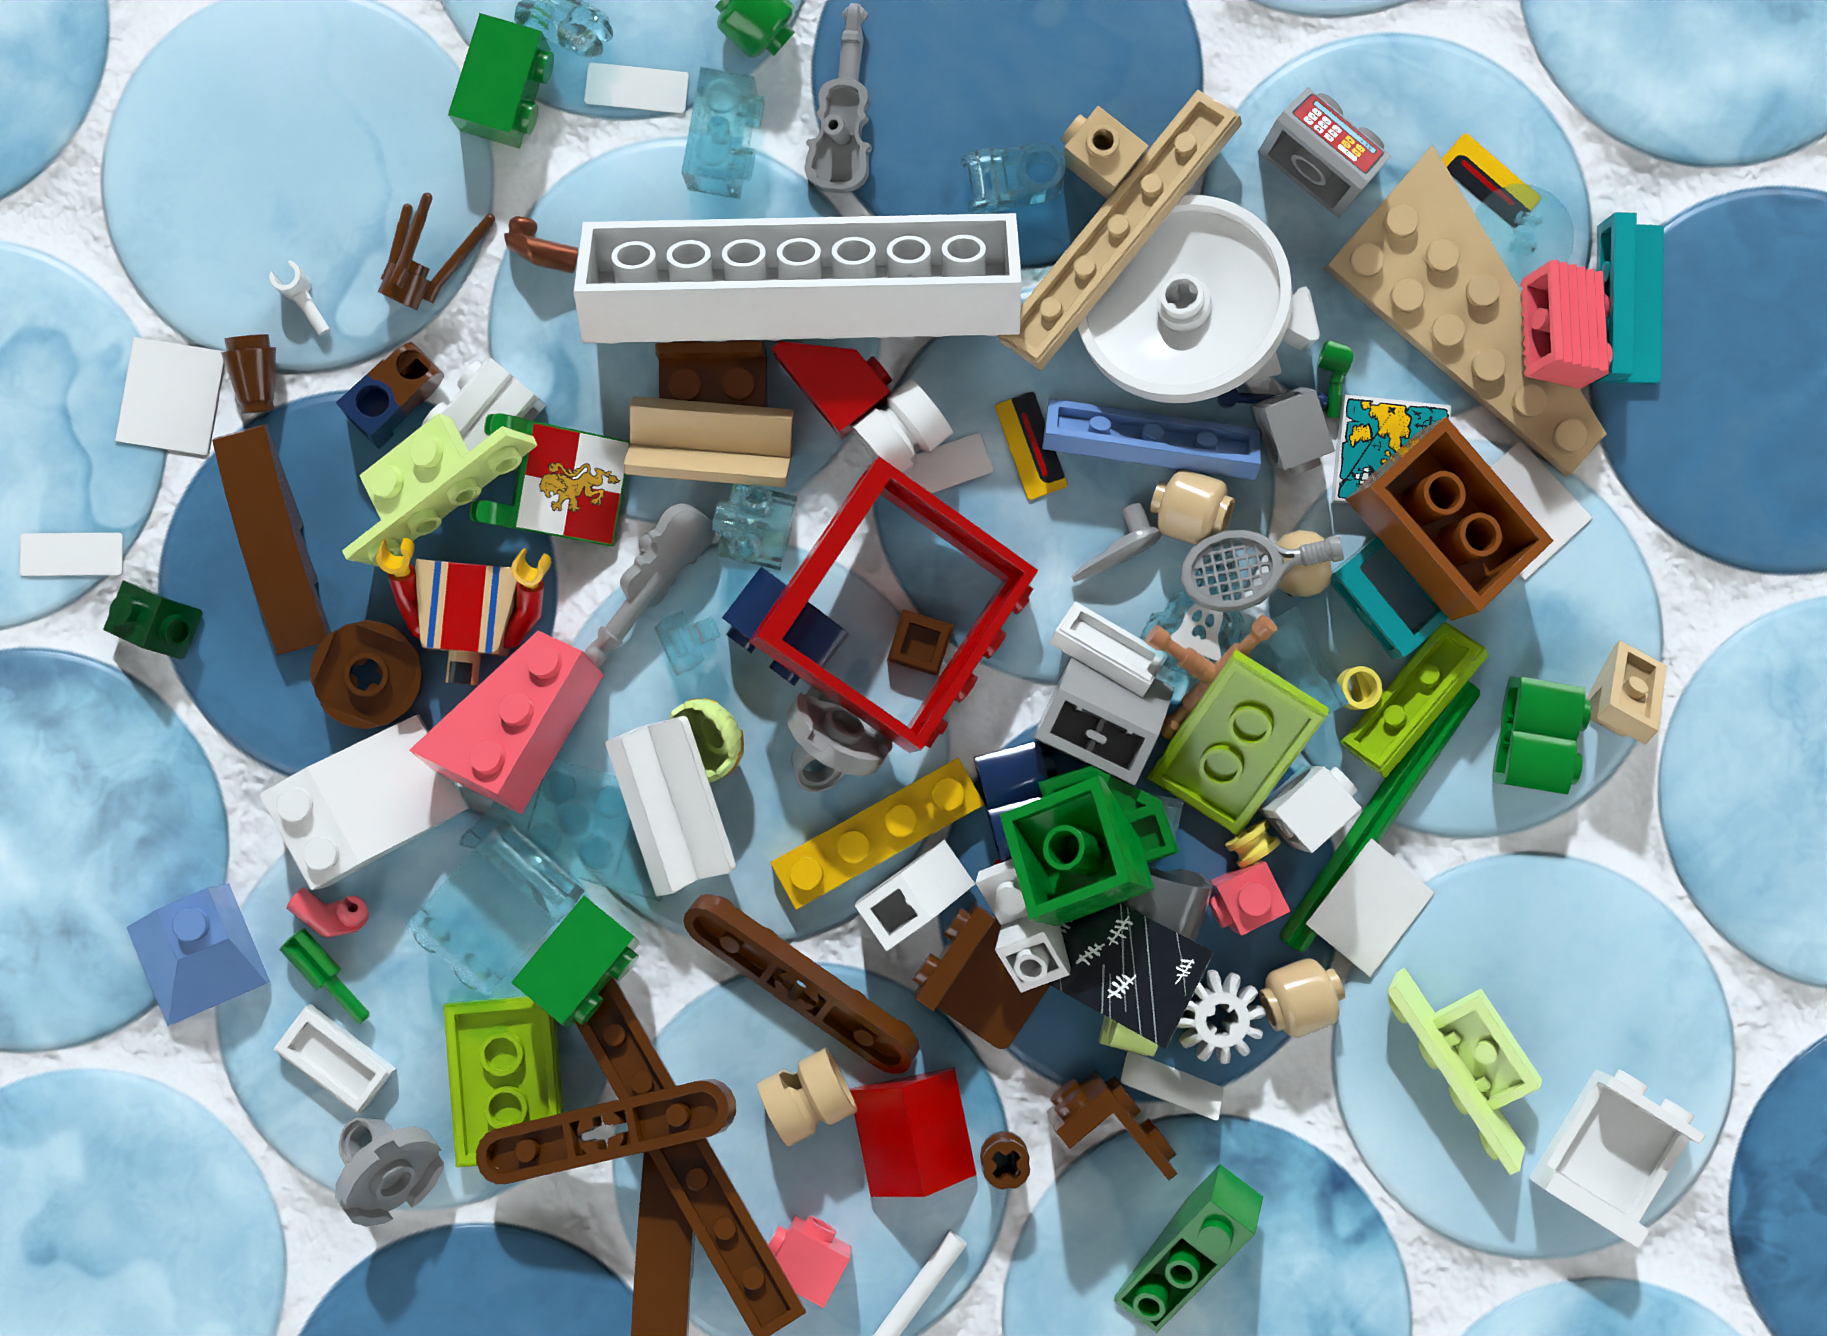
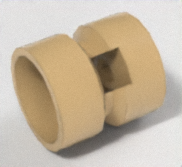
M826 1047L800 1060L797 1072L791 1073L783 1069L757 1083L758 1092L766 1112L778 1135L788 1147L815 1134L818 1122L823 1121L831 1126L857 1112L856 1103L849 1091L847 1082Z

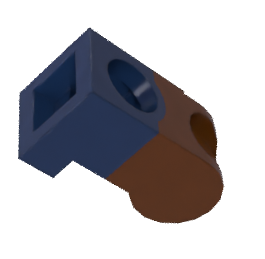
M409 342L399 347L387 359H382L344 394L336 404L343 414L380 449L394 435L392 430L419 404L434 393L441 384L444 373L414 343Z

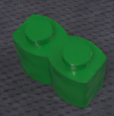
M1509 677L1502 706L1501 731L1494 755L1493 783L1568 795L1571 785L1577 784L1582 772L1583 760L1582 755L1577 753V739L1580 731L1583 732L1588 727L1591 717V703L1585 699V687L1526 677Z

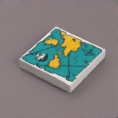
M1346 394L1342 396L1331 503L1349 504L1345 499L1418 431L1444 417L1450 420L1451 405Z

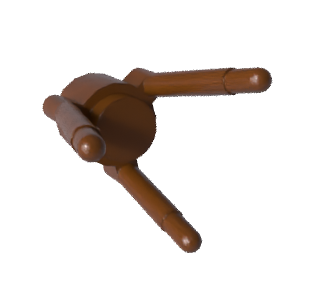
M427 192L422 195L411 226L409 223L413 207L411 204H404L399 222L397 223L388 263L380 278L383 281L378 292L414 310H418L422 299L434 304L443 284L494 224L495 216L493 214H487L433 279L429 281L426 278L430 269L412 259L433 197Z

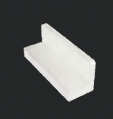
M686 716L637 727L605 741L656 897L673 894L698 879L728 874L736 869V863L689 720Z

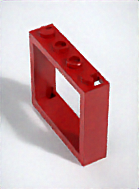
M879 456L867 466L759 625L749 643L908 753L921 751L924 746L931 748L937 737L945 732L948 722L943 717L953 701L960 704L973 689L978 677L972 672L983 656L987 659L991 658L1004 641L1006 632L1001 627L1011 612L1016 615L1019 614L1030 601L1028 597L1034 588L1029 586V584L1037 574L1038 569ZM880 494L1002 581L908 726L782 640Z

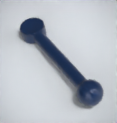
M1234 388L1217 396V402L1221 407L1227 409L1234 407L1236 403L1255 404L1277 395L1239 393ZM1317 392L1322 411L1324 412L1328 408L1329 399L1324 393Z

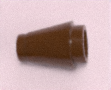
M269 334L225 338L226 352H221L237 401L240 403L241 414L274 411L276 347H271Z

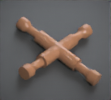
M1261 615L1252 624L1251 632L1240 644L1234 643L1215 664L1191 647L1183 648L1171 639L1168 631L1159 625L1151 629L1145 639V643L1155 650L1167 652L1178 660V666L1199 680L1182 698L1183 704L1173 714L1165 716L1160 730L1162 736L1169 740L1173 739L1235 649L1251 658L1250 652L1261 641L1268 640L1277 631V626L1270 618Z

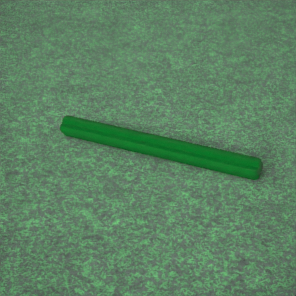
M1470 681L1466 682L1384 779L1281 930L1279 938L1285 944L1298 952H1304L1308 949L1317 933L1306 925V922L1369 840L1372 838L1379 844L1479 698L1480 690Z

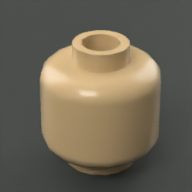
M1181 469L1171 477L1168 483L1162 481L1158 483L1153 494L1150 510L1158 514V527L1163 535L1197 545L1209 536L1227 531L1234 509L1235 498L1228 496L1227 485L1222 480Z
M1303 958L1268 973L1265 980V989L1259 991V998L1262 1007L1265 1008L1266 1018L1275 1031L1283 1030L1288 1036L1300 1038L1333 1025L1337 1021L1340 1013L1338 1001L1345 999V991L1338 974L1333 968L1325 971L1316 960Z

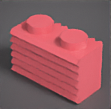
M1557 259L1550 260L1524 277L1520 283V286L1523 288L1520 294L1523 297L1521 306L1524 307L1521 313L1524 320L1521 325L1525 327L1522 333L1525 339L1522 344L1526 347L1523 355L1526 356L1523 363L1526 366L1524 375L1581 389L1608 374L1613 351L1611 345L1607 343L1606 317L1610 309V300L1604 293L1603 271L1595 272L1594 269L1586 270L1585 266L1577 267L1576 264L1559 263Z

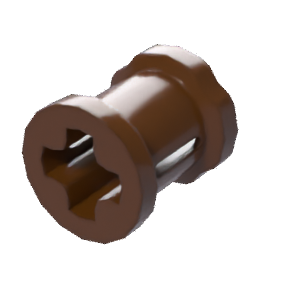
M999 1131L986 1138L981 1146L980 1159L984 1177L992 1186L1001 1190L1006 1188L1016 1189L1025 1183L1030 1175V1157L1026 1144L1021 1137L1013 1132ZM1012 1150L1015 1151L1016 1166L1011 1169L1009 1166L1003 1165L997 1170L994 1154L999 1151L1003 1155H1008Z

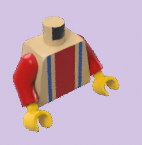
M403 538L401 543V553L403 556H395L389 552L387 541L384 539L376 554L378 566L388 573L395 602L411 634L421 640L422 648L449 651L446 683L478 686L481 654L507 656L510 648L520 645L541 618L544 581L542 578L552 563L549 555L543 554L537 568L527 564L525 560L526 548L520 551L511 567L416 559L414 567L409 564L415 546L412 540Z

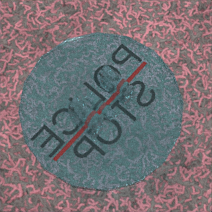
M1512 184L1493 191L1476 207L1474 212L1519 289H1523L1520 283L1524 277L1550 260L1558 259L1559 263L1567 262L1574 248V226L1567 208L1553 193L1535 185Z

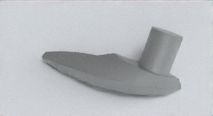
M1142 503L1132 504L1122 510L1130 533L1114 541L1105 552L1097 555L1071 576L1074 582L1099 574L1140 554L1158 542L1162 533L1158 526L1150 527Z

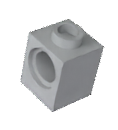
M1298 387L1251 405L1270 465L1282 470L1289 469L1290 474H1298L1320 466L1321 461L1319 457L1335 452L1316 390Z

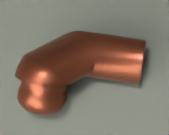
M515 216L510 219L508 224L509 232L504 233L508 249L534 265L568 273L574 272L578 258V247L536 238L535 234L538 226L530 218Z

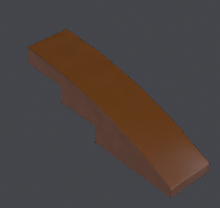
M267 424L215 437L212 442L226 499L253 589L276 654L280 655L320 644L332 632L314 586L318 578L300 532L304 524Z
M647 1151L644 1152L631 1336H689L695 1233Z

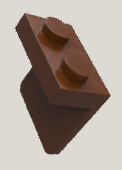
M975 902L969 912L963 908L958 910L943 933L950 940L938 958L930 953L912 979V981L919 985L915 990V999L932 1011L937 1007L995 1048L1006 1049L1020 1032L1050 985L1046 983L1022 993L1020 992L995 951L1001 924L994 914Z
M1095 1070L1079 1084L1075 1079L1067 1082L1050 1098L1053 1106L1047 1110V1114L1055 1132L1069 1149L1114 1113L1169 1181L1178 1174L1170 1163V1160L1177 1155L1149 1118L1141 1124L1138 1122L1135 1116L1141 1110L1115 1076L1106 1082L1098 1071Z

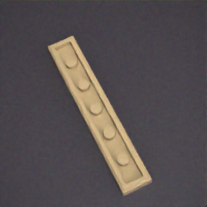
M1197 90L1023 302L1020 314V334L997 335L1000 343L1041 371L1242 125L1240 115L1200 90Z

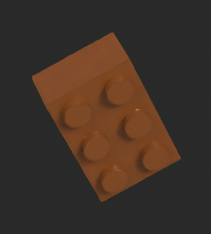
M1447 417L1418 431L1345 499L1451 621L1478 613L1484 609L1554 541Z

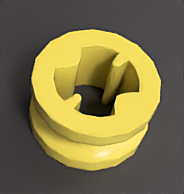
M1266 819L1243 830L1239 836L1236 835L1226 843L1225 846L1228 851H1236L1238 853L1239 859L1236 863L1241 869L1260 860L1280 845L1281 841L1277 836L1271 837L1268 834L1267 829L1270 825Z

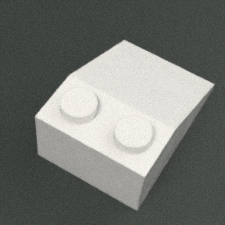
M420 715L412 716L312 764L259 793L261 800L311 890L335 884L470 808L455 781L435 772L409 751L428 733Z

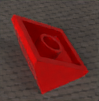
M955 1067L850 1088L849 1091L857 1107V1112L854 1113L871 1197H926L977 1175Z

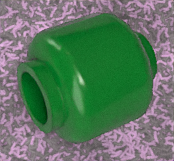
M720 0L715 6L720 12L717 19L719 30L749 57H757L765 49L775 56L795 33L787 25L794 15V6L789 0Z

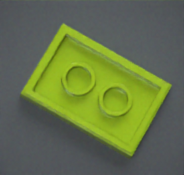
M1235 649L1156 761L1147 779L1239 836L1325 720L1329 708Z
M526 995L447 1002L443 1004L456 1168L477 1166L476 1150L479 1141L486 1133L494 1129L564 1113L557 1021Z

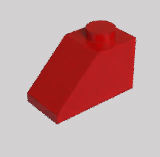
M783 341L778 342L772 347L775 359L841 440L853 431L851 425L874 407L881 409L887 404V397L891 394L887 385L892 382V379L874 356L865 360L857 349Z

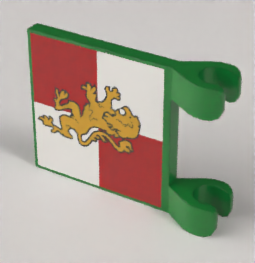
M503 413L488 414L484 425V433L490 436L503 426L533 436L538 446L522 457V462L517 469L512 504L506 505L486 500H474L471 503L470 520L613 547L626 476L624 473V460L630 441L536 422Z

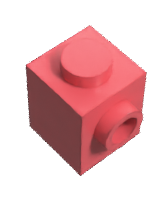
M1258 860L1242 869L1237 867L1211 880L1214 896L1209 899V906L1222 929L1229 926L1231 931L1242 936L1290 912L1265 861Z
M795 1215L788 1229L777 1226L768 1245L795 1292L824 1308L850 1260L852 1246L836 1238L837 1231L823 1220L808 1216L805 1221Z

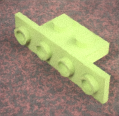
M438 413L359 475L381 521L342 550L346 560L378 566L376 554L384 539L387 541L389 552L395 556H401L403 538H409L414 541L419 536L433 532L441 525V519L458 506L475 500L481 494V489L497 476L508 473L518 467L522 462V457L538 446L534 437L502 426L471 451H468L452 417Z
M1406 968L1397 971L1387 990L1389 993V1005L1393 1013L1403 1024L1409 1023L1419 1038L1418 1045L1423 1058L1431 1068H1439L1449 1083V1093L1455 1106L1462 1114H1469L1479 1128V1137L1487 1154L1495 1161L1500 1160L1509 1175L1520 1171L1525 1146L1499 1108L1539 1089L1542 1078L1482 989L1434 1012Z

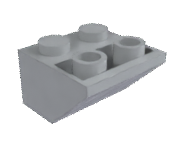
M1070 656L1034 731L1032 739L1086 765H1092L1131 785H1136L1159 736L1175 687L1155 678L1142 698Z

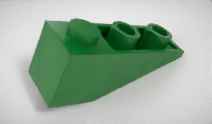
M1219 1164L1188 1196L1116 1293L1114 1301L1157 1333L1255 1235L1263 1196Z

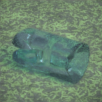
M523 0L518 2L514 15L516 24L540 30L546 40L584 58H594L602 55L604 49L601 41L607 42L613 37V27L609 17L603 11L582 0Z

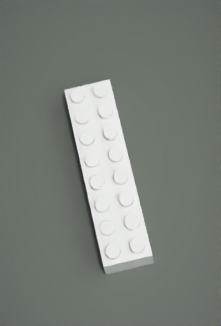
M1016 213L583 222L574 285V297L582 343L723 342L727 340L765 339L776 341L781 339L997 336L1020 334L1022 281Z

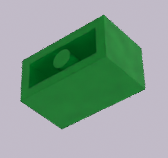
M479 13L448 116L459 131L520 149L524 134L530 135L535 128L538 117V104L535 103V98L540 83L547 84L554 64V54L550 52L551 49L542 31Z
M583 895L511 983L561 1025L571 1028L576 1021L583 1025L602 1004L603 998L598 994L613 977L620 981L636 963L639 955L634 950L641 942Z

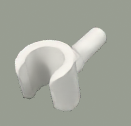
M289 260V265L295 271L294 280L290 284L284 285L279 277L271 271L269 275L270 282L284 297L296 302L317 334L322 336L329 332L330 328L309 295L311 289L310 278L295 262Z

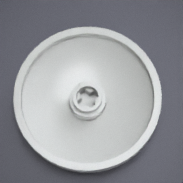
M1184 195L1077 326L1089 356L1099 370L1117 386L1136 396L1165 403H1190L1217 397L1240 386L1254 376L1269 361L1279 347L1287 331L1293 305V289L1288 261L1274 233L1263 221L1247 209L1216 197Z

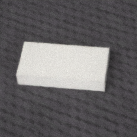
M1074 602L1063 618L1049 644L1142 698L1168 656Z
M312 1004L305 1006L273 1049L358 1115L365 1111L396 1070L393 1065Z

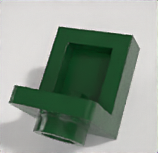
M123 580L116 598L110 605L109 615L103 630L140 648L177 659H184L203 613L202 610L169 599L140 585Z

